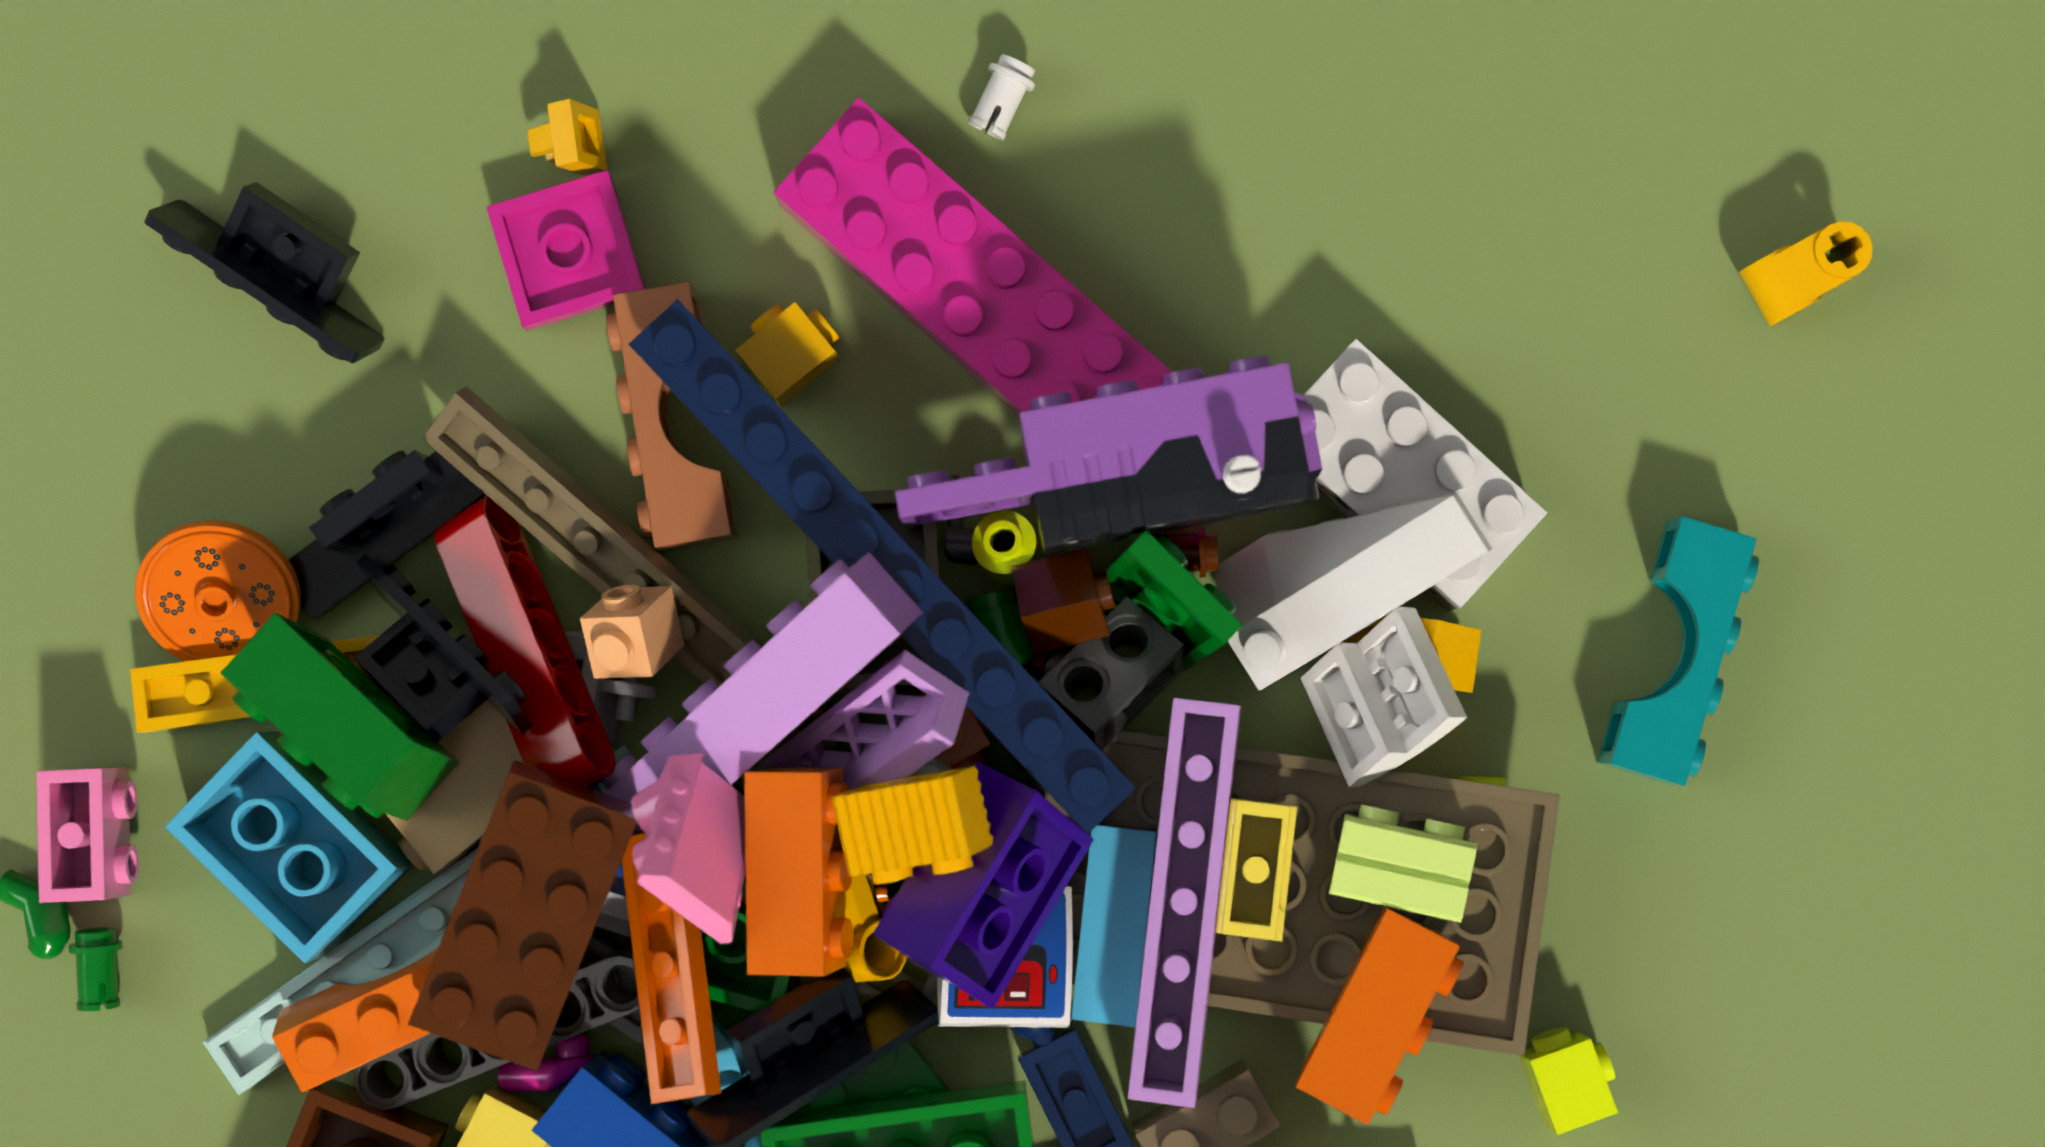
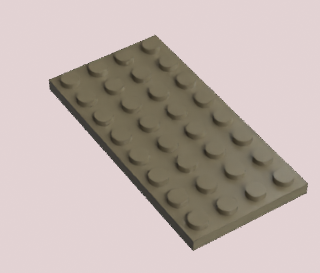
M1122 730L1102 750L1136 789L1099 824L1158 831L1169 737ZM1237 747L1231 798L1296 805L1295 832L1282 941L1216 933L1208 1006L1319 1024L1325 1023L1384 908L1383 905L1329 894L1344 815L1358 816L1360 806L1363 804L1399 812L1397 825L1424 831L1426 818L1464 826L1463 839L1477 843V851L1461 923L1401 909L1396 910L1457 941L1460 947L1455 957L1464 961L1461 972L1448 996L1445 997L1436 992L1424 1015L1434 1021L1426 1041L1524 1056L1560 794L1391 770L1358 788L1348 787L1337 761ZM1034 778L1033 790L1041 794L1079 826ZM1089 849L1067 884L1072 890L1073 985H1075Z

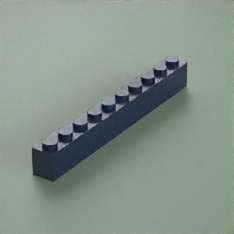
M678 299L628 344L833 563L841 559L850 568L870 552L923 611V614L900 635L931 668L969 692L966 703L967 707L1086 834L1092 831L1136 789L1126 776Z

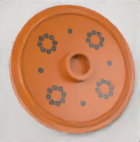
M216 520L197 521L169 531L150 548L136 576L135 600L144 626L158 644L182 661L236 655L275 612L296 623L300 615V584L293 566L287 557L265 536L236 523Z

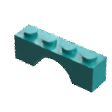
M1684 516L1666 521L1649 581L1667 596L1679 616L1683 639L1680 658L1670 677L1659 688L1637 699L1614 702L1597 763L1666 784L1686 786L1688 776L1694 777L1698 773L1706 749L1705 740L1699 739L1706 714H1714L1723 692V679L1717 677L1723 654H1730L1741 629V618L1735 616L1741 592L1747 593L1751 589L1757 575L1759 558L1752 555L1757 538Z

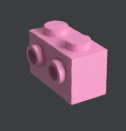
M128 767L36 771L39 903L107 900L131 895V883H135L138 877L139 856L135 845H130V819L136 814L138 798L135 783L133 780H129Z

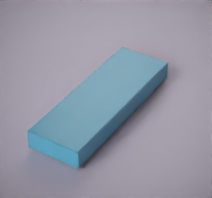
M1098 824L1091 831L1090 837L1094 840L1089 847L1072 1020L1136 1027L1157 830Z

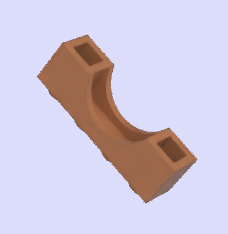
M689 282L614 294L613 300L616 313L606 314V326L612 351H622L626 375L616 377L620 407L623 414L632 413L636 433L635 438H630L626 441L628 460L632 475L643 476L646 500L637 502L639 526L643 539L653 538L654 548L661 551L738 539L727 476L721 471L692 463L680 453L672 440L667 424V403L671 389L628 345L677 299L702 324L697 292Z

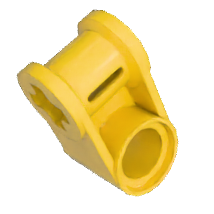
M1839 221L1822 228L1792 246L1790 243L1738 273L1767 324L1771 327L1820 300L1822 294L1860 274L1867 268L1872 258L1873 245L1870 236L1861 226L1853 222ZM1840 246L1844 250L1846 257L1831 264L1827 260L1825 253L1830 249Z

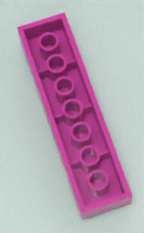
M859 97L773 192L781 209L1019 418L1020 412L1030 411V400L1057 393H1070L1073 403L1095 399V396L1098 395V387L1115 382L1136 380L1138 390L1159 387V384L1164 383L1163 376L1172 373L1168 367Z

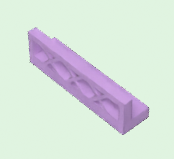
M904 650L761 762L760 768L843 767V783L848 784L850 789L856 786L907 778L954 744L969 692ZM904 678L927 695L925 697L897 695L895 684ZM858 713L886 714L889 724L860 723ZM822 740L850 742L852 752L824 750Z

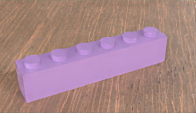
M870 552L850 568L839 559L810 585L819 595L806 608L797 599L766 626L774 634V637L761 648L754 639L751 640L724 665L726 670L732 675L719 687L710 678L681 704L689 713L681 723L677 725L669 716L640 742L648 751L645 756L636 762L628 754L619 761L614 772L601 780L608 788L604 794L632 804V797L636 793L660 778L667 759L671 755L704 753L702 763L730 785L733 784L744 772L751 768L923 614V611ZM636 823L632 835L645 833L639 824Z
M1173 698L1128 1099L1191 1108H1195L1197 1101L1216 938L1217 911L1242 707L1240 705Z

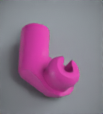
M583 1032L555 1043L557 1056L542 1059L537 1071L513 1062L501 1065L498 1070V1083L503 1092H549L571 1081L578 1071L594 1058V1054H589V1036Z

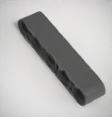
M632 945L579 965L569 991L574 993L580 1001V1017L568 1016L561 1010L547 1047L628 1015L639 1008L638 993L625 992L618 986L615 979L617 965L629 966L635 970ZM430 1033L359 1066L356 1069L354 1081L356 1091L363 1102L376 1109L388 1110L510 1061L458 1043L463 1054L462 1064L453 1063L442 1052V1037ZM385 1060L399 1066L404 1076L403 1087L395 1086L389 1082L384 1072Z

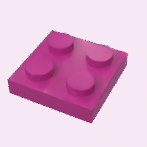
M608 170L486 206L522 328L526 331L614 305V294L646 289L614 181Z

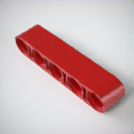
M486 495L435 530L437 549L475 644L490 662L485 666L486 670L492 676L499 670H504L528 698L520 707L533 727L522 735L507 721L523 763L590 787L614 772L616 759L520 523Z

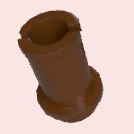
M1199 527V534L1152 535L1155 539L1163 536L1180 549L1188 561V564L1184 567L1188 572H1199L1200 578H1206V572L1219 571L1218 533H1205V527Z

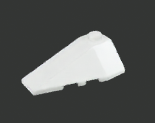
M1457 493L1392 506L1381 511L1343 519L1342 517L1323 521L1320 524L1289 531L1286 529L1268 533L1219 564V571H1215L1217 588L1232 601L1236 608L1232 615L1243 625L1228 642L1260 691L1489 552L1492 547Z

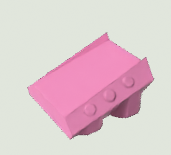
M704 753L671 755L667 759L660 778L632 797V812L637 823L645 832V838L633 846V862L639 873L637 883L720 944L731 943L746 878L745 796L702 763Z

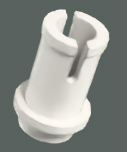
M1001 54L998 63H990L988 67L992 75L972 117L970 116L968 124L979 131L982 128L986 129L994 109H996L997 112L986 134L1004 141L1007 129L1026 90L1033 91L1035 88V84L1031 81L1035 70L1018 59Z

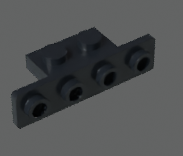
M255 182L242 188L225 227H222L183 200H176L148 211L144 223L161 234L163 241L169 247L178 252L190 254L211 268L216 278L229 287L243 290L266 306L267 312L272 317L283 323L294 325L318 341L319 347L328 355L336 359L355 363L380 350L385 337L336 304L360 252L259 183Z
M404 450L390 455L372 470V474L375 477L373 481L356 493L352 489H347L337 494L320 508L319 511L323 517L309 527L317 539L288 559L300 584L302 609L309 618L319 619L369 582L356 564V561L363 555L367 554L384 570L387 566L394 564L432 536L440 525L482 499L486 494L437 451L430 456L413 450L408 455Z
M367 554L356 561V564L379 596L402 618L358 653L354 659L363 671L435 743L441 740L486 700L522 735L533 727L520 707L528 698L516 682L502 669L492 676L484 668L490 662L481 649L465 633L455 640L448 633L453 627L452 624L430 599L426 598L420 604H417L411 598L417 593L415 588L393 564L382 570Z
M841 968L824 977L816 976L727 1029L742 1078L721 1090L722 1093L715 1094L690 1109L688 1116L691 1125L711 1147H739L937 1024L938 1007L907 980L900 981L860 1005L853 976L845 968Z

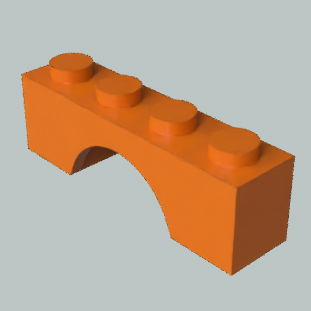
M438 948L416 962L385 977L358 985L338 983L279 1011L272 1038L301 1093L430 1034L427 1031L408 1025V1022Z

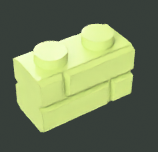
M1363 804L1360 806L1358 816L1344 815L1329 894L1461 923L1477 851V843L1463 839L1464 826L1426 818L1424 831L1397 825L1399 812Z

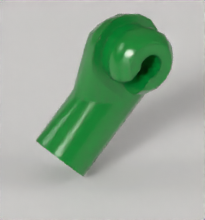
M12 869L5 872L0 879V901L24 912L29 951L41 959L57 957L64 950L71 933L66 902L39 903L38 881Z

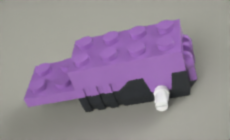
M1268 355L1231 362L1229 364L1230 370L1224 372V375L1208 378L1204 377L1203 368H1191L1168 373L1163 376L1164 383L1159 384V387L1138 390L1136 380L1106 384L1097 388L1098 395L1095 396V399L1073 403L1070 393L1041 396L1030 400V411L1020 412L1019 428L1027 467L1016 469L1014 458H1005L974 465V477L950 481L946 470L908 477L909 489L895 491L899 516L905 528L1034 504L1043 555L1061 552L1064 547L1075 546V549L1093 546L1096 544V541L1107 540L1108 543L1126 540L1129 535L1139 534L1141 536L1146 530L1152 535L1292 509L1300 504L1320 500L1316 480L1323 468L1315 432L1316 419L1312 404H1309L1303 395L1294 393L1289 363L1271 366Z

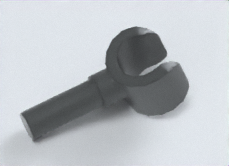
M959 475L948 476L950 481L960 479ZM964 517L947 520L945 534V555L947 559L952 563L976 565L978 561L972 550L974 530L962 528Z

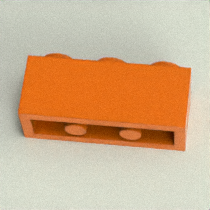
M765 767L744 772L747 975L818 977L829 975L846 967V959L851 955L854 942L852 922L849 918H845V891H848L850 888L852 877H849L831 799L832 796L850 789L848 784L843 783V767Z
M1384 906L1296 1077V1088L1367 1126L1375 1111L1387 1115L1403 1083V1079L1394 1074L1405 1052L1417 1056L1432 1028L1434 1021L1424 1016L1436 992L1445 997L1448 996L1461 972L1464 961L1455 957L1460 947L1457 941L1392 907Z

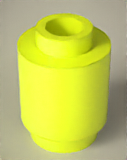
M1008 510L993 512L984 517L974 530L972 536L974 556L987 575L998 583L1015 585L1011 566L1043 558L1042 545L1031 523L1019 513ZM1015 539V543L1010 550L1006 552L996 551L1004 541Z

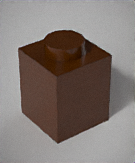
M1087 547L1011 566L1020 618L1035 654L1110 636L1105 610L1116 607L1111 580L1107 569L1095 571Z

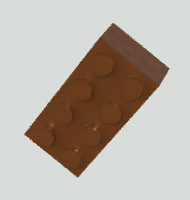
M514 760L408 1025L537 1071L637 821L632 812V804Z

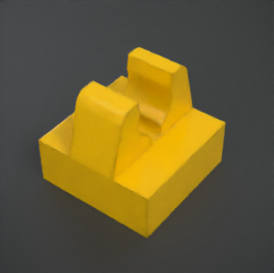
M570 98L548 103L549 123L527 130L530 156L532 157L545 155L546 161L555 162L556 167L584 176L608 170L599 109Z

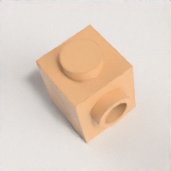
M623 585L611 588L602 593L601 600L580 618L594 679L653 677L684 646L672 586L639 587L637 585Z

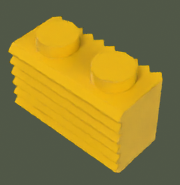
M969 766L856 786L832 796L831 799L849 877L871 873L874 884H884L912 876V867L931 863L933 874L935 875L956 872L973 866L972 855L988 848L993 842V836L989 833L990 823L986 819L987 810L983 806L984 796L980 793L981 783L977 779L978 770L976 767Z

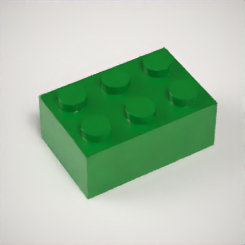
M276 612L220 672L238 690L232 696L233 701L245 713L260 723H264L268 718L283 732L277 739L278 744L290 756L305 766H309L313 761L329 776L322 783L324 788L335 799L351 810H354L359 805L375 818H379L385 813L407 821L459 763L439 742L435 743L369 676L328 638Z

